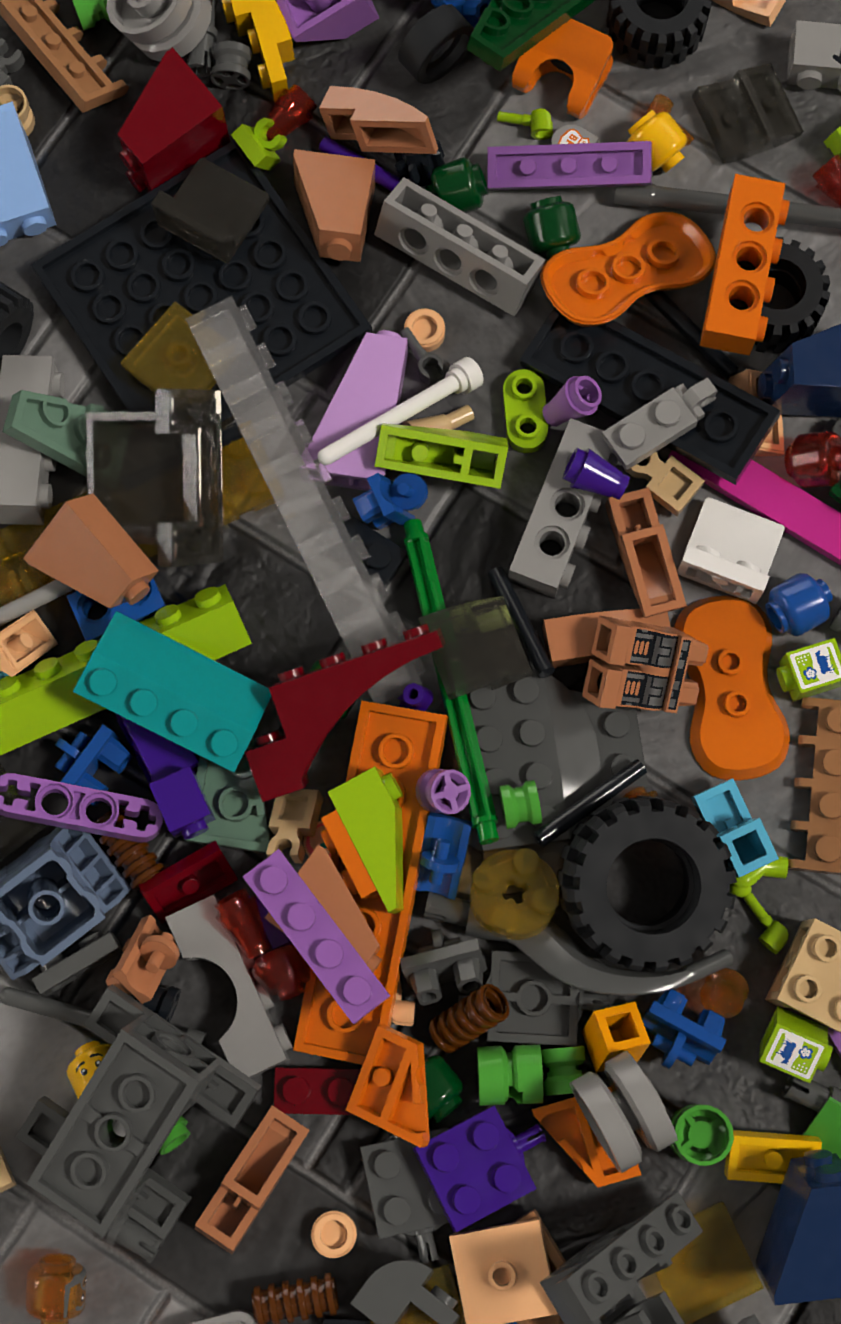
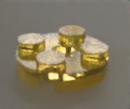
M527 848L504 850L486 858L474 871L469 897L470 906L476 920L484 929L491 933L495 931L498 934L507 935V939L522 940L539 934L548 926L558 907L560 889L555 873L544 860L539 858L535 851ZM515 885L517 888L521 887L524 889L522 903L516 904L513 899H504L503 894L507 892V886Z

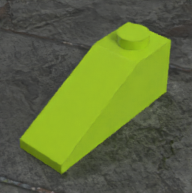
M382 423L374 467L501 489L508 452L507 438L469 431Z
M374 766L328 791V794L388 913L396 914L404 910L402 808L397 800L403 794L391 772L384 775L382 770Z

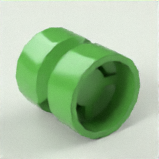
M540 1044L515 1045L511 1052H506L502 1046L477 1047L479 1106L505 1105L508 1098L512 1097L517 1104L543 1103V1069Z
M702 1104L686 1105L678 1109L670 1118L678 1139L670 1147L680 1159L699 1166H707L722 1161L730 1152L734 1141L733 1127L728 1117L718 1108Z

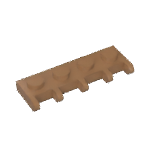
M0 0L1 17L82 113L120 98L127 93L129 86L124 80L112 83L102 71L107 65V60L101 54L90 57L78 43L84 35L79 27L74 26L66 29L55 16L60 9V5L56 0Z
M804 697L801 703L802 708L818 710L816 736H798L799 746L815 748L812 779L795 778L794 788L811 790L809 822L792 820L790 830L807 833L805 860L788 859V869L841 875V700Z

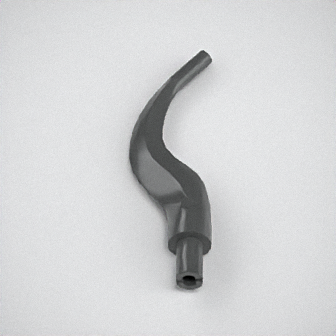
M429 892L425 906L424 919L466 927V936L513 944L548 974L563 983L581 990L600 994L623 996L664 992L700 980L733 965L734 961L730 951L723 949L677 970L663 972L622 970L594 960L578 946L564 929L550 919L497 897L474 892L472 901L457 897L453 900L440 894Z

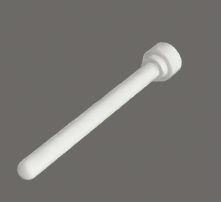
M464 357L450 365L445 378L321 449L318 452V461L322 465H330L380 436L382 423L399 425L452 393L468 394L483 384V374L479 365L470 357Z

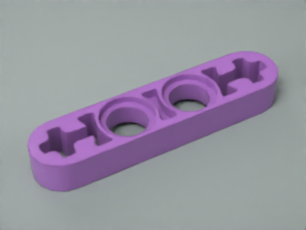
M6 773L0 776V792H6L9 785H14L17 787V794L31 797V788L38 789L35 796V811L27 810L29 800L17 798L14 799L12 805L4 804V797L0 795V815L134 842L153 840L159 834L163 824V816L158 805L148 799L16 773ZM50 793H59L66 798L68 806L63 813L51 815L41 805L43 798ZM102 801L110 806L112 811L110 819L104 823L90 821L86 815V809L91 803ZM119 805L126 806L124 816L138 817L140 811L149 812L148 819L155 821V825L148 824L145 831H140L136 829L137 822L123 819L122 828L115 827L119 816Z

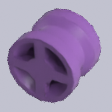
M429 769L420 776L415 788L419 805L433 813L456 814L466 807L471 796V787L467 777L454 769ZM441 784L442 787H441L440 791L436 792L437 789H438V786Z

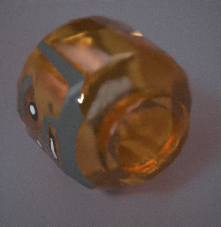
M52 1253L40 1257L39 1262L34 1264L27 1272L26 1311L32 1317L41 1320V1324H68L70 1319L77 1317L83 1312L86 1300V1269L76 1262L74 1256L69 1254Z

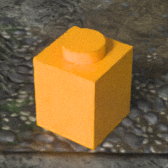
M635 1001L593 1011L581 1031L596 1073L604 1071L605 1062L623 1051H628L634 1060L638 1062L651 1044Z

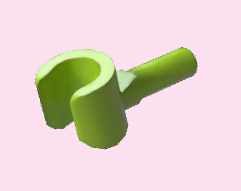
M536 109L531 114L524 115L498 112V122L531 126V136L534 139L546 140L553 136L551 115L546 109Z
M750 893L743 899L760 923L766 928L758 939L773 954H778L787 943L788 930L784 925L773 920L753 893Z

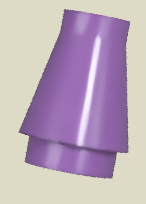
M573 376L569 378L553 399L543 407L542 413L545 421L549 425L557 427L562 423L568 422L570 418L575 420L595 413L602 400L599 385L589 376Z

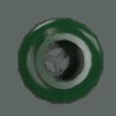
M465 157L435 167L431 175L432 184L425 187L430 193L465 213L481 208L484 196L489 194L479 163L472 164Z
M561 196L545 198L530 204L531 210L524 215L523 222L532 252L535 254H546L548 260L556 253L569 249L580 241L581 232L573 204L562 201Z
M433 1055L425 1059L428 1117L429 1120L432 1119L437 1124L463 1102L459 1096L463 1090V1083L441 1056Z

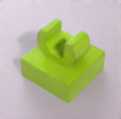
M262 118L256 123L255 127L241 124L231 134L254 167L268 171L272 170L281 161L275 151L283 148L287 142V138L280 134L276 135L271 141H268L267 131L275 124L272 119Z

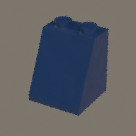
M841 324L792 343L760 374L757 382L758 397L762 401L781 410L780 414L841 418Z
M811 1150L805 1152L804 1157L791 1158L756 1258V1270L775 1306L841 1298V1159L836 1153L832 1154L828 1150Z

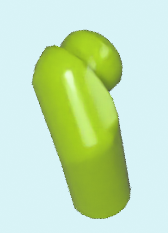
M778 856V860L744 876L736 877L737 882L730 884L729 892L736 897H746L752 891L751 886L762 876L786 879L788 857Z

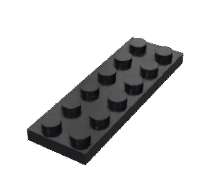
M554 308L520 358L521 367L537 373L541 378L559 388H562L568 379L573 376L591 377L599 385L602 393V400L597 409L619 421L673 387L675 389L677 386L684 384L689 389L708 377L718 391L715 395L716 399L701 408L705 416L697 421L696 427L672 441L666 447L734 485L738 483L780 417L781 410L614 320L599 326L582 327L570 322Z

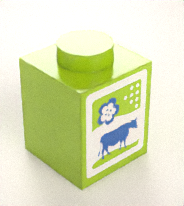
M835 638L785 653L779 661L780 667L776 669L777 678L782 690L790 693L793 702L841 687V652Z
M777 1006L760 1042L759 1062L811 1083L817 1069L822 1072L825 1070L832 1054L833 1046L828 1045V1027Z

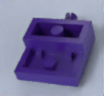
M494 1105L430 1138L428 1146L423 1148L413 1147L453 1232L466 1228L537 1189L525 1166L523 1152L542 1142H546L544 1133L527 1141L528 1138L542 1131L538 1124L514 1136L506 1128Z

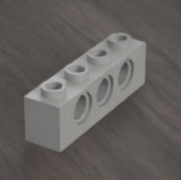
M405 177L383 201L374 233L375 236L512 316L517 314L533 292L545 262L544 258Z
M570 418L508 573L510 582L554 599L559 587L568 588L576 565L570 564L569 561L574 549L583 550L591 527L584 525L589 511L598 512L604 496L571 488V483L562 479L567 463L576 448L584 451L589 448L616 467L618 459L602 438L604 430ZM561 503H569L576 508L577 514L572 517H563L557 513L555 507ZM553 540L560 544L563 551L558 555L550 556L541 550L540 545L545 541Z

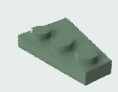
M20 390L12 395L2 432L109 489L119 483L134 419L129 411L122 410L118 413L104 410V406L89 404L82 406L69 403L65 398Z
M254 735L246 751L252 746H255ZM244 753L235 772L200 756L196 776L216 820L207 823L209 829L206 832L185 841L208 845L216 840L219 847L266 854L270 836L265 804L261 800L246 754Z

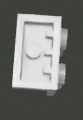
M707 497L699 513L677 574L756 604L770 577L768 572L785 527L774 521Z

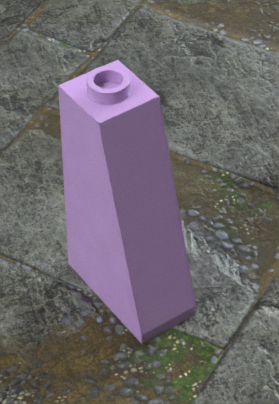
M387 330L378 331L376 334L366 332L301 460L300 472L302 481L368 491L371 487L367 478L376 473L387 478L389 469L374 467L379 436L330 465H322L318 461L317 456L321 449L400 404L408 357V338H402L398 333Z

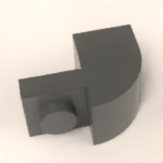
M410 1260L394 1261L380 1267L368 1278L350 1303L375 1324H398L412 1303L438 1324H456L461 1317L453 1310L458 1301L437 1285L433 1287L431 1292L424 1288L434 1274V1271L422 1263Z

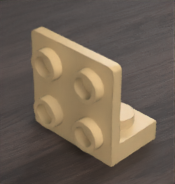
M816 918L802 921L765 1000L781 1008H793L841 1033V931Z

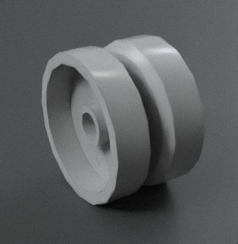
M107 0L106 9L110 22L150 59L161 61L165 53L172 47L180 57H183L199 44L210 25L212 5L210 0Z
M623 1051L605 1062V1075L613 1092H610L597 1074L590 1071L569 1083L575 1099L592 1131L620 1173L642 1162L641 1147L634 1131L637 1132L648 1148L656 1152L678 1141L676 1131L659 1094L628 1051Z

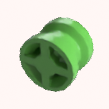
M535 780L525 781L520 787L512 788L508 784L499 786L500 802L506 830L516 828L522 822H529L532 825L542 824L541 807Z

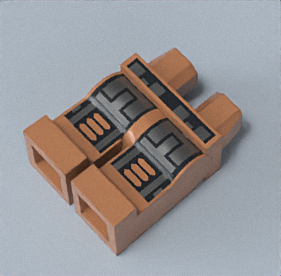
M599 615L591 654L601 660H589L582 697L599 708L615 709L616 706L677 713L678 706H693L697 703L699 694L698 683L692 679H685L688 665L702 666L706 663L709 647L707 644L673 627H662ZM612 630L609 646H607L606 637ZM603 673L600 688L598 689L597 679Z

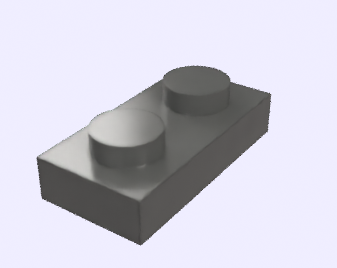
M98 931L79 942L78 945L81 950L67 958L63 954L57 955L43 967L40 966L39 968L42 973L32 978L39 993L50 996L123 953V945L118 936L111 932L104 935L102 931Z

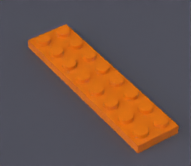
M361 700L346 782L375 766L382 770L384 775L391 772L403 794L397 800L402 808L404 910L396 914L388 913L380 895L370 900L362 899L359 893L352 895L381 949L376 955L382 961L373 974L389 993L390 997L353 1025L309 966L293 1051L363 1065L377 1026H391L392 1012L401 973L400 961L404 957L418 884L424 833L430 811L425 810L419 805L415 788L418 779L424 772L429 769L440 768L448 726L447 715ZM338 853L335 855L331 854V860L341 876V871L346 869Z

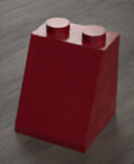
M173 47L163 56L118 132L123 149L119 156L129 169L125 174L138 192L145 189L147 193L230 143L223 106Z

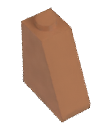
M295 149L293 154L294 184L319 256L338 261L361 262L375 190V159Z
M94 493L66 501L23 558L28 565L108 608H113L126 602L130 605L139 602L150 591L148 584L159 571Z
M318 844L298 871V875L374 973L382 961L376 955L381 949L328 852ZM268 912V914L265 916V919L274 927L283 932V930L280 928V926Z

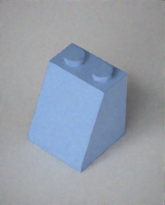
M13 101L0 105L1 247L8 240L24 235L36 236L45 232L47 228L57 225L30 141Z

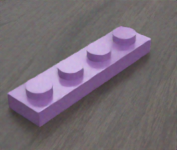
M651 141L487 147V188L490 191L652 185Z
M279 849L243 876L244 880L353 1025L390 997L389 993Z

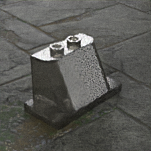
M155 389V411L85 412L87 495L94 493L136 544H158V566L160 567L224 562L221 390Z

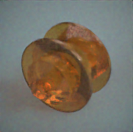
M724 968L706 977L705 984L700 990L701 1003L706 1010H712L724 1018L734 1017L741 1012L744 1002L748 997V983L737 971Z

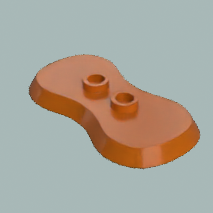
M655 212L641 217L623 234L607 243L595 246L574 247L556 253L542 267L540 274L541 284L553 306L570 322L582 327L599 326L620 316L632 303L646 294L684 289L704 280L715 267L716 253L707 235L691 219L675 212Z
M732 595L708 597L691 603L678 615L674 628L707 644L709 647L706 663L702 666L688 665L686 670L690 679L697 682L699 687L697 703L694 706L689 739L692 753L697 763L705 772L719 779L728 780L733 778L734 781H741L767 775L779 768L784 762L790 744L788 724L772 696L768 682V663L772 648V628L770 622L757 604Z

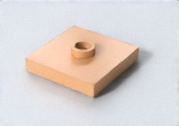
M540 1218L450 1234L449 1240L466 1324H506L558 1314L540 1284L542 1280L551 1274Z

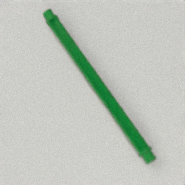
M411 519L403 524L406 535L404 544L424 624H428L429 630L440 627L446 643L443 648L435 650L431 654L445 713L448 716V725L459 771L467 777L471 787V796L467 804L472 828L477 830L479 843L481 845L491 844L499 840L496 827L498 817L493 804L429 536L424 532L420 519Z

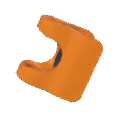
M571 18L519 57L512 75V87L523 93H528L543 75L550 72L563 73L573 83L568 94L567 113L582 119L587 115L613 67V57L611 55L613 52L612 38Z

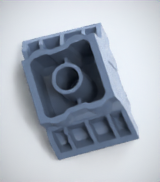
M56 827L50 834L37 840L24 854L0 870V964L12 980L28 974L39 964L43 967L104 920L106 918L105 913L116 906L131 890L128 882L91 833Z

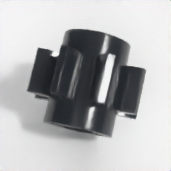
M436 140L438 145L436 154L394 153L397 161L395 167L400 180L403 177L406 179L410 178L418 186L432 184L431 175L433 169L445 164L443 159L445 155L440 141Z

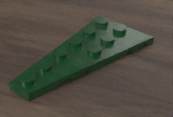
M491 0L488 7L484 9L470 36L467 50L482 59L487 65L501 71L596 0Z

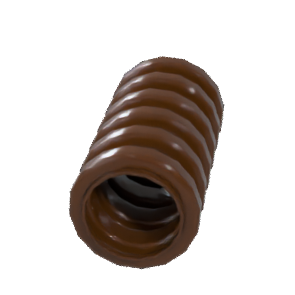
M119 808V816L115 827L122 828L123 819H126L124 808ZM112 811L101 816L95 823H104L109 820ZM100 835V844L108 846L107 854L109 857L115 856L114 864L117 868L122 867L124 869L122 876L124 879L130 878L132 890H140L138 884L145 883L165 869L162 863H156V853H149L147 850L149 848L148 842H134Z
M485 984L479 987L478 990L470 993L469 996L461 999L460 1002L453 1004L449 1009L444 1010L440 1015L435 1016L431 1020L429 1027L435 1044L441 1050L453 1053L459 1050L460 1047L478 1038L479 1035L487 1032L488 1029L506 1020L509 1016L510 1008L505 995L493 984Z
M325 1273L324 1279H318L317 1275L310 1276V1281L304 1282L303 1278H297L296 1284L291 1285L288 1280L282 1281V1286L276 1287L275 1283H270L268 1288L263 1290L260 1285L254 1286L251 1294L254 1319L258 1324H267V1322L281 1324L283 1319H287L288 1323L295 1322V1317L300 1316L302 1321L309 1319L311 1314H315L316 1318L323 1317V1312L327 1311L330 1312L331 1316L336 1315L339 1309L336 1282L331 1273Z

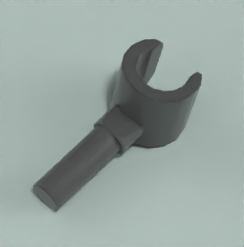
M409 327L403 329L400 334L403 338H408V345L419 362L418 372L420 380L425 384H431V379L424 368L431 365L435 366L439 373L443 375V362L441 358L433 353L428 354Z

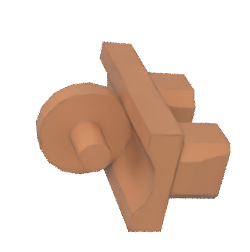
M151 914L141 918L132 937L127 939L122 949L123 954L117 966L110 971L106 984L108 986L115 985L129 996L133 995L141 1004L152 1000L166 970L176 965L180 956L176 941L171 933L162 932L159 929L156 919Z

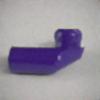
M408 684L404 688L403 694L398 697L400 704L397 707L427 711L433 702V693L430 689L419 684Z

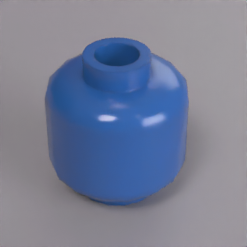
M798 573L771 589L769 592V602L765 604V609L771 623L780 633L787 632L798 637L821 625L829 618V602L833 600V596L829 587L822 579L815 580L808 574Z

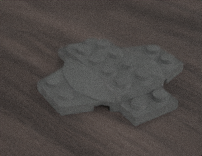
M517 633L454 641L493 804L498 817L496 827L499 840L497 842L481 845L477 830L472 828L468 844L471 849L482 854L488 896L498 897L562 888L557 883L558 870L563 869L565 859L560 857L565 844L570 846L569 842L575 836L572 833L579 823L584 824L590 814L545 847H541L537 843L533 832L635 759H638L645 767L636 708L616 706L615 709L599 708L582 697L583 692L569 690L555 677L550 675L546 678H540ZM443 701L438 708L430 712L446 715ZM448 725L439 769L459 771ZM647 773L601 807L606 808L612 805L613 800L624 797L629 798L648 788ZM535 780L541 807L542 824L532 825L529 822H522L516 828L506 830L500 802L499 786L508 784L514 788L522 786L525 781ZM441 784L438 786V789H437L436 792L440 791V789H441V787H442ZM468 805L456 814H443L471 821Z

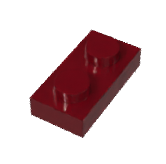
M215 840L157 873L148 881L138 885L146 901L161 924L166 922V916L208 898L234 883L238 878Z
M275 1068L274 1107L285 1114L354 1115L346 1111L361 1069Z

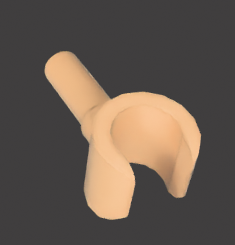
M399 979L392 1012V1023L401 1026H413L415 1001L402 1000V987Z

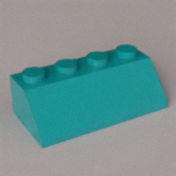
M118 611L115 612L73 690L74 693L232 772H235L271 698L268 687Z

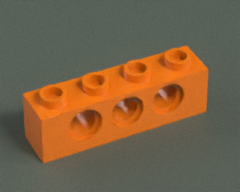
M735 174L728 196L699 346L750 356L755 342H763L768 317L761 316L763 302L770 303L775 285V278L768 277L770 264L777 265L783 242V239L775 238L777 226L785 225L790 205L789 200L783 199L786 183ZM756 223L763 230L752 231L745 224ZM748 261L752 263L756 269L745 270L741 268L737 262ZM734 299L742 300L749 308L745 310L736 309L731 305L730 301Z

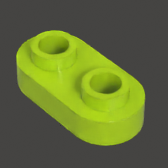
M527 369L517 370L506 378L503 385L506 437L514 450L520 453H534L544 446L548 436V423L545 421L542 413L543 407L546 405L545 386L537 373ZM520 384H527L530 386L531 391L527 394H522L516 388ZM530 423L535 427V431L527 434L521 431L520 426Z

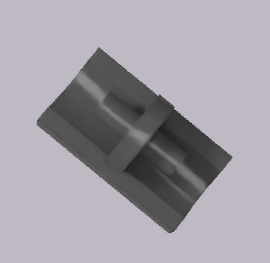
M441 928L432 931L433 944L418 947L419 954L401 958L402 972L411 991L415 992L420 1005L423 1006L436 1003L442 998L440 984L455 980L459 993L467 995L478 990L483 985V973L488 972L487 962L482 954L477 938L462 942L461 936L445 940Z

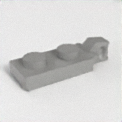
M708 377L689 389L684 384L677 386L675 389L673 387L603 431L602 438L626 471L696 427L697 421L705 416L701 408L714 401L718 391Z

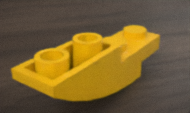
M221 0L227 24L235 22L238 36L248 35L253 54L260 53L263 64L257 65V70L262 88L271 89L274 103L290 99L287 77L282 63L295 60L294 49L288 26L275 0Z

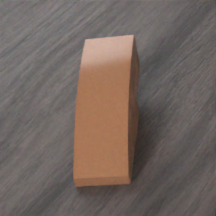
M330 86L319 107L330 138L334 140H357L361 152L436 154L438 151V145L428 116L397 98L354 87Z
M650 488L625 493L620 500L609 497L605 503V508L628 579L644 618L686 607V601L664 525L659 523Z
M624 609L546 619L543 621L542 630L547 655L554 668L586 663L590 659L601 660L591 654L599 615L662 627L671 626L668 612L644 618L641 609ZM612 630L606 637L607 646H609Z
M271 1106L196 1222L194 1230L232 1255L310 1130L276 1107Z

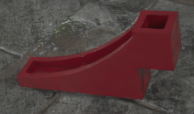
M427 623L403 631L404 640L388 645L386 638H381L361 645L363 654L346 659L344 652H340L320 659L321 668L305 673L303 666H299L277 674L280 682L269 687L285 735L281 736L279 730H274L254 738L256 745L245 752L262 802L304 789L310 782L307 773L325 738L344 712L365 691L389 673L418 657L443 648L446 643L440 627L429 630Z

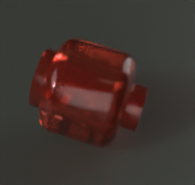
M833 431L810 432L797 435L785 452L784 461L787 474L798 485L805 488L834 486L840 482L841 437Z

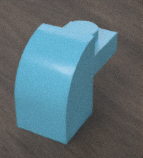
M733 778L691 797L697 812L700 814V818L710 822L719 832L717 835L719 841L727 844L732 855L727 859L728 866L735 869L737 878L779 859L761 819L751 817Z

